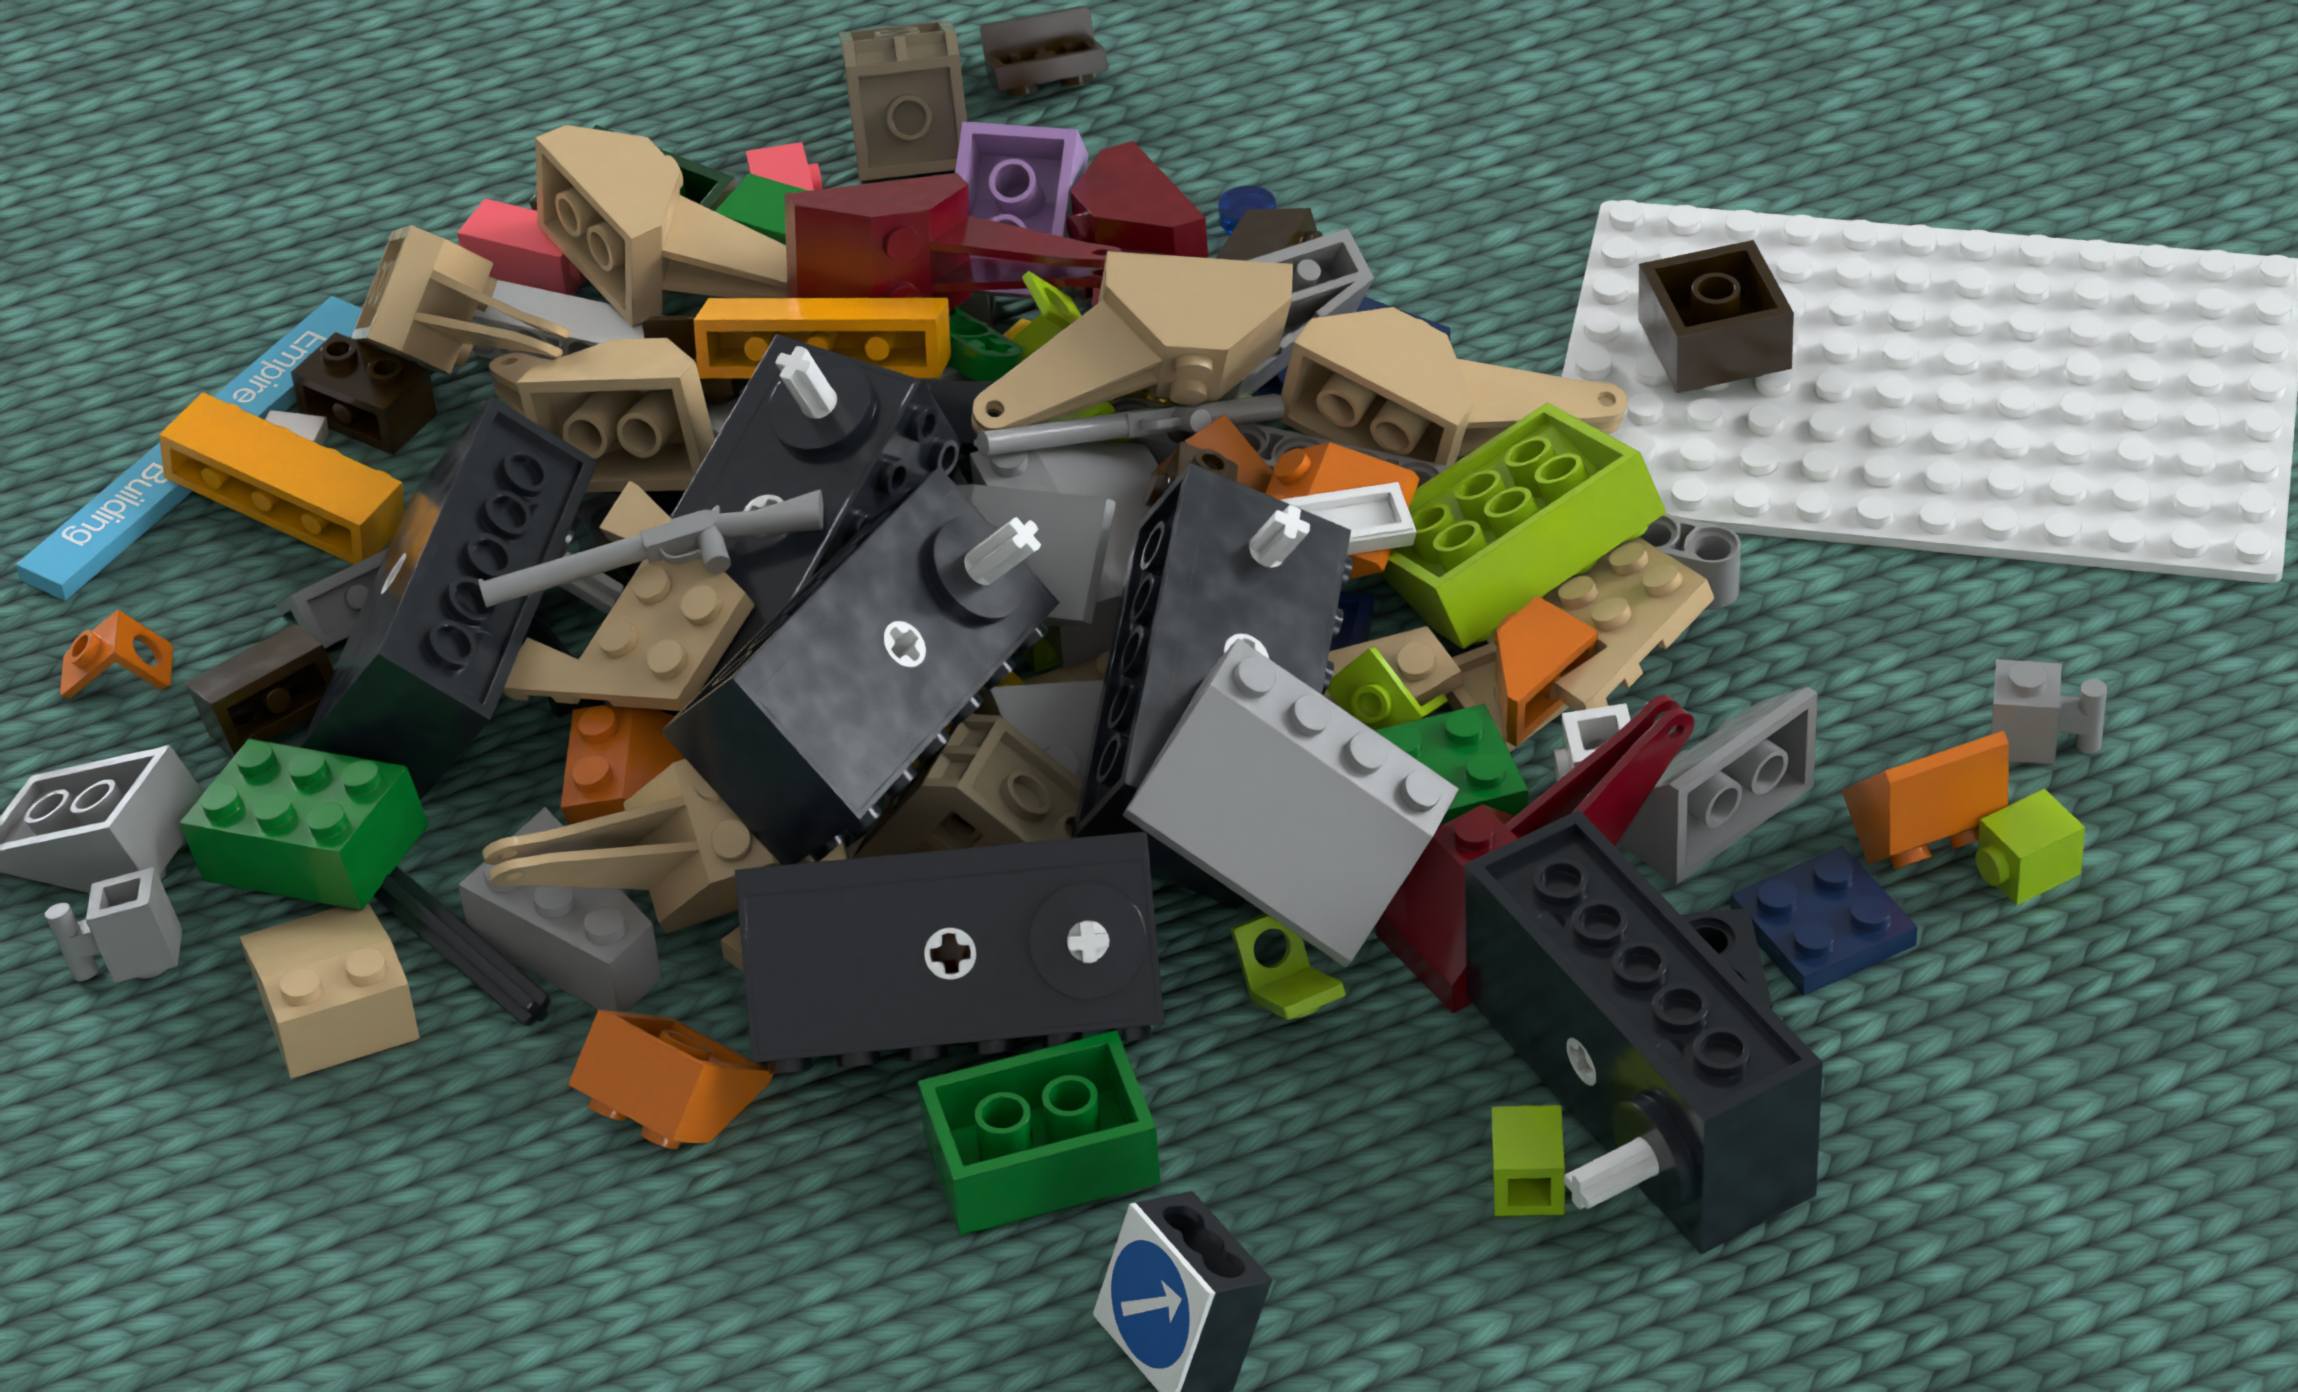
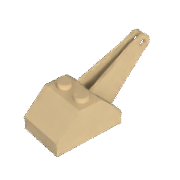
M564 125L535 137L538 227L632 327L644 322L649 317L661 315L669 291L725 298H788L786 245L681 196L680 188L683 186V176L679 165L673 157L665 156L648 137Z
M409 225L392 231L351 338L405 360L416 362L430 370L442 374H451L454 364L464 367L473 345L540 353L553 358H560L562 355V349L515 331L471 323L476 309L485 312L489 306L544 333L568 339L571 330L549 320L522 312L492 298L497 284V279L489 276L494 264L493 262L449 240Z
M1107 251L1098 304L976 397L971 417L973 430L978 435L982 431L1041 424L1143 388H1147L1155 397L1170 398L1171 401L1180 405H1198L1205 401H1217L1279 350L1292 299L1293 264ZM989 413H997V414L1000 415V416H998V417H991V416H989L988 414H989Z
M1394 307L1310 319L1293 344L1281 393L1284 403V418L1278 421L1305 435L1451 466L1456 463L1458 457L1470 454L1547 402L1606 434L1614 433L1621 426L1628 405V398L1619 386L1608 382L1576 380L1457 359L1447 334L1431 327L1421 319L1414 318Z
M668 338L615 339L554 360L542 359L526 353H511L500 356L489 363L490 374L496 379L494 382L495 393L516 412L598 461L585 493L622 492L629 481L637 484L643 491L687 490L715 441L696 362Z
M686 759L672 763L623 803L625 811L544 832L506 837L490 843L482 851L485 863L496 865L490 869L488 874L491 884L498 887L527 885L649 890L658 922L666 934L738 910L735 870L781 866L779 861ZM843 840L819 862L850 859L845 841ZM808 855L797 864L813 863L815 861Z

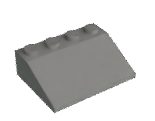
M1094 441L992 456H982L979 451L970 453L973 484L1102 497L1116 502L1092 625L1047 627L1049 631L1045 634L1063 668L1097 658L1102 653L1110 651L1136 525L1150 510V507L1143 505V497L1152 476L1151 473L1159 466L1147 445Z
M1237 638L1204 677L1122 816L1144 831H1147L1154 838L1326 955L1347 967L1432 839L1459 788L1256 649Z

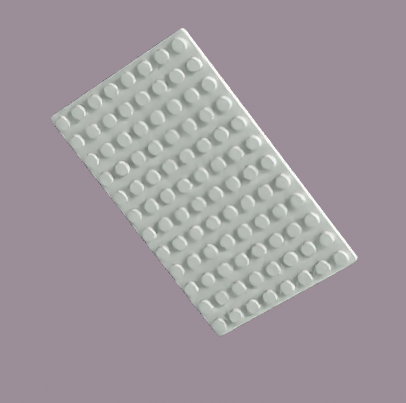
M1610 200L1601 204L1562 377L1594 382H1608L1619 386L1626 393L1628 405L1621 426L1616 432L1608 435L1640 451L1665 507L1666 514L1720 525L1731 529L1735 533L2270 584L2277 583L2282 579L2298 391V258H2288L2282 255L2264 256L2228 253L2222 250L2205 251L2169 248L2163 245L2145 246L2110 243L2103 240L2086 241L2051 238L2044 235L2003 234L1985 230L1944 229L1928 227L1926 225L1909 226L1873 223L1867 220L1850 221L1814 218L1808 215L1791 216L1755 213L1749 210L1731 211L1696 208L1691 205H1660L1638 203L1632 200ZM1754 240L1794 312L1792 369L1709 386L1703 389L1676 393L1638 320L1639 264Z

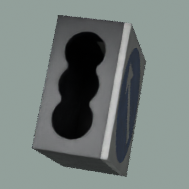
M1193 1191L1129 1204L1092 1315L1159 1392H1230L1234 1390L1272 1279Z

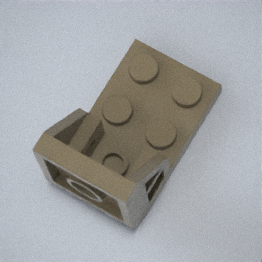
M943 20L839 33L859 181L955 170L962 121L967 122L957 35L951 22Z
M971 714L959 725L953 726L948 731V734L951 736L950 739L926 761L919 762L913 768L917 772L916 776L901 791L887 800L882 808V813L874 821L852 859L992 846L993 844L1007 845L1071 839L1082 781L1000 715ZM956 814H958L961 818H963L973 827H967L961 824L957 820Z

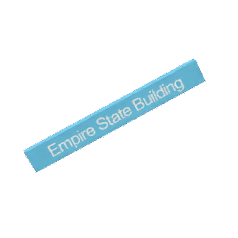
M331 296L213 397L226 403L235 404L242 410L264 420L270 410L285 412L297 402L291 371L335 332L351 338L362 308ZM160 442L19 561L16 567L20 580L66 601L193 492L164 478Z

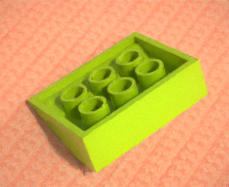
M1547 402L1416 489L1408 509L1417 531L1414 544L1393 548L1384 572H1380V574L1434 631L1465 649L1471 644L1480 643L1492 636L1508 614L1519 612L1534 597L1539 596L1545 599L1548 592L1572 576L1581 575L1592 569L1600 557L1621 543L1640 537L1645 533L1648 525L1667 512L1640 451Z

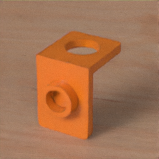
M117 609L92 631H83L63 657L60 695L71 699L115 662L159 690H164L171 684L173 646L166 639ZM133 640L144 643L152 651L156 659V667L148 665L137 655L133 646Z

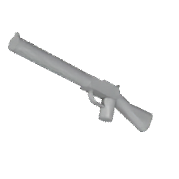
M1268 394L1206 402L1198 405L1172 404L1117 412L1116 414L982 431L978 433L977 439L974 440V446H977L982 456H992L1123 437L1135 438L1178 431L1197 433L1224 414L1233 424L1282 420L1284 418V403L1280 395Z
M819 489L752 511L720 513V507L717 505L712 510H700L670 519V523L640 531V534L486 581L478 579L486 607L646 559L649 560L650 564L661 560L670 564H683L702 558L705 568L709 573L719 574L726 571L731 565L724 539L823 530V498L821 490Z

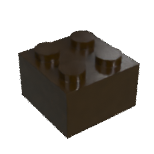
M1754 240L1639 264L1638 320L1676 393L1703 389L1709 386L1792 369L1794 312Z

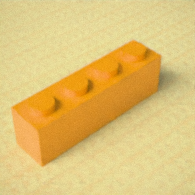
M708 298L694 318L699 378H751L776 334L915 378H940L951 358L948 298Z
M204 392L159 434L165 479L353 565L379 553L393 539L405 513L401 481L393 478L386 472L370 468L342 455L335 449L321 446L293 433L286 427L270 423L242 410L235 404L226 403Z

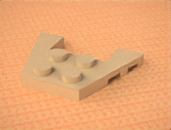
M629 481L599 528L610 541L616 542L639 535L640 531L670 523L671 518L637 484ZM702 558L683 564H670L664 560L650 564L648 559L643 560L579 659L527 637L519 650L502 692L513 700L528 701L529 695L552 697L556 703L578 704L580 699L608 700L614 707L681 711L700 692L755 604L725 572L719 574L709 573L705 568Z
M1638 537L1615 547L1600 557L1592 569L1581 575L1572 576L1548 592L1544 600L1598 630L1597 654L1554 682L1562 702L1574 711L1609 706L1606 697L1619 684L1622 687L1630 688L1643 674L1639 663L1657 644L1659 648L1667 649L1715 599L1707 578ZM1496 631L1488 639L1476 644L1481 647L1494 642Z

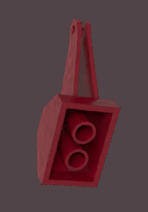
M1134 141L1100 150L1070 191L1072 215L1067 216L1066 220L1070 239L1114 246L1125 253L1209 258L1205 217ZM1074 287L1078 297L1083 301L1087 300L1092 305V308L1098 304L1101 288Z
M958 173L784 194L788 298H948L950 312L970 298V291L1028 289L1022 279V276L1028 271L1054 287L1101 288L1107 251L1122 252L1121 249L1114 246L1087 243L969 216L968 183ZM970 255L982 256V257H990V258H998V259L970 258Z
M1657 696L1649 701L1622 729L1516 816L1482 804L1439 826L1376 923V936L1452 1014L1472 1004L1467 998L1464 864L1578 810L1616 846L1673 758L1692 734L1695 724L1692 715L1685 709L1680 708L1679 704L1671 696ZM1663 712L1662 716L1654 722L1655 718ZM1677 725V727H1676V729L1674 730V732H1672L1670 735H1668L1669 732H1670V730H1671L1674 726Z

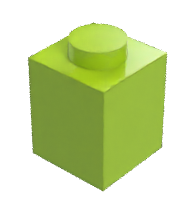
M2044 788L1980 819L1978 851L1975 856L1978 870L1988 884L1997 886L2017 906L2081 875L2085 827Z
M1561 1105L1491 1107L1495 1216L1565 1215V1164Z

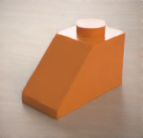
M1539 596L1534 597L1519 612L1508 614L1498 626L1494 637V644L1496 645L1495 677L1505 739L1515 747L1564 704L1554 682L1597 654L1598 630Z

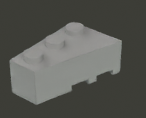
M1348 228L1247 260L1293 264L1292 299L1279 350L1218 399V401L1249 397L1286 368L1289 364L1294 341L1311 318L1354 313L1357 311L1374 277Z
M1104 680L993 687L988 691L984 689L978 692L984 701L974 711V714L1000 715L1083 782Z
M544 807L513 836L544 832L563 827V825ZM485 861L458 885L465 921L472 930L510 962L600 1010L628 1012L662 980L653 924L621 889L527 885L498 887L491 884L488 874L490 869L496 865L486 864Z

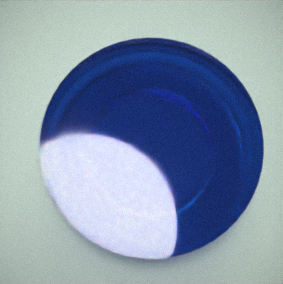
M1239 186L1228 190L1221 196L1218 203L1220 226L1224 231L1232 234L1247 210L1276 209L1274 195L1270 191L1258 186Z

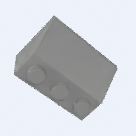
M1804 687L1759 701L1736 718L1726 720L1716 732L1692 749L1680 752L1669 764L1620 839V845L1677 885L1813 788L1818 693L1810 687Z

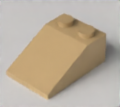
M369 903L362 910L339 906L239 936L241 947L290 1079L420 1039L409 984L391 939Z

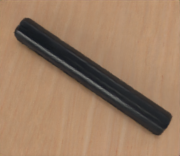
M396 866L390 875H386L383 884L373 895L375 899L520 1024L531 1026L537 1020L543 1022L547 1018L549 1013L546 1009L551 1002L548 993L400 867Z

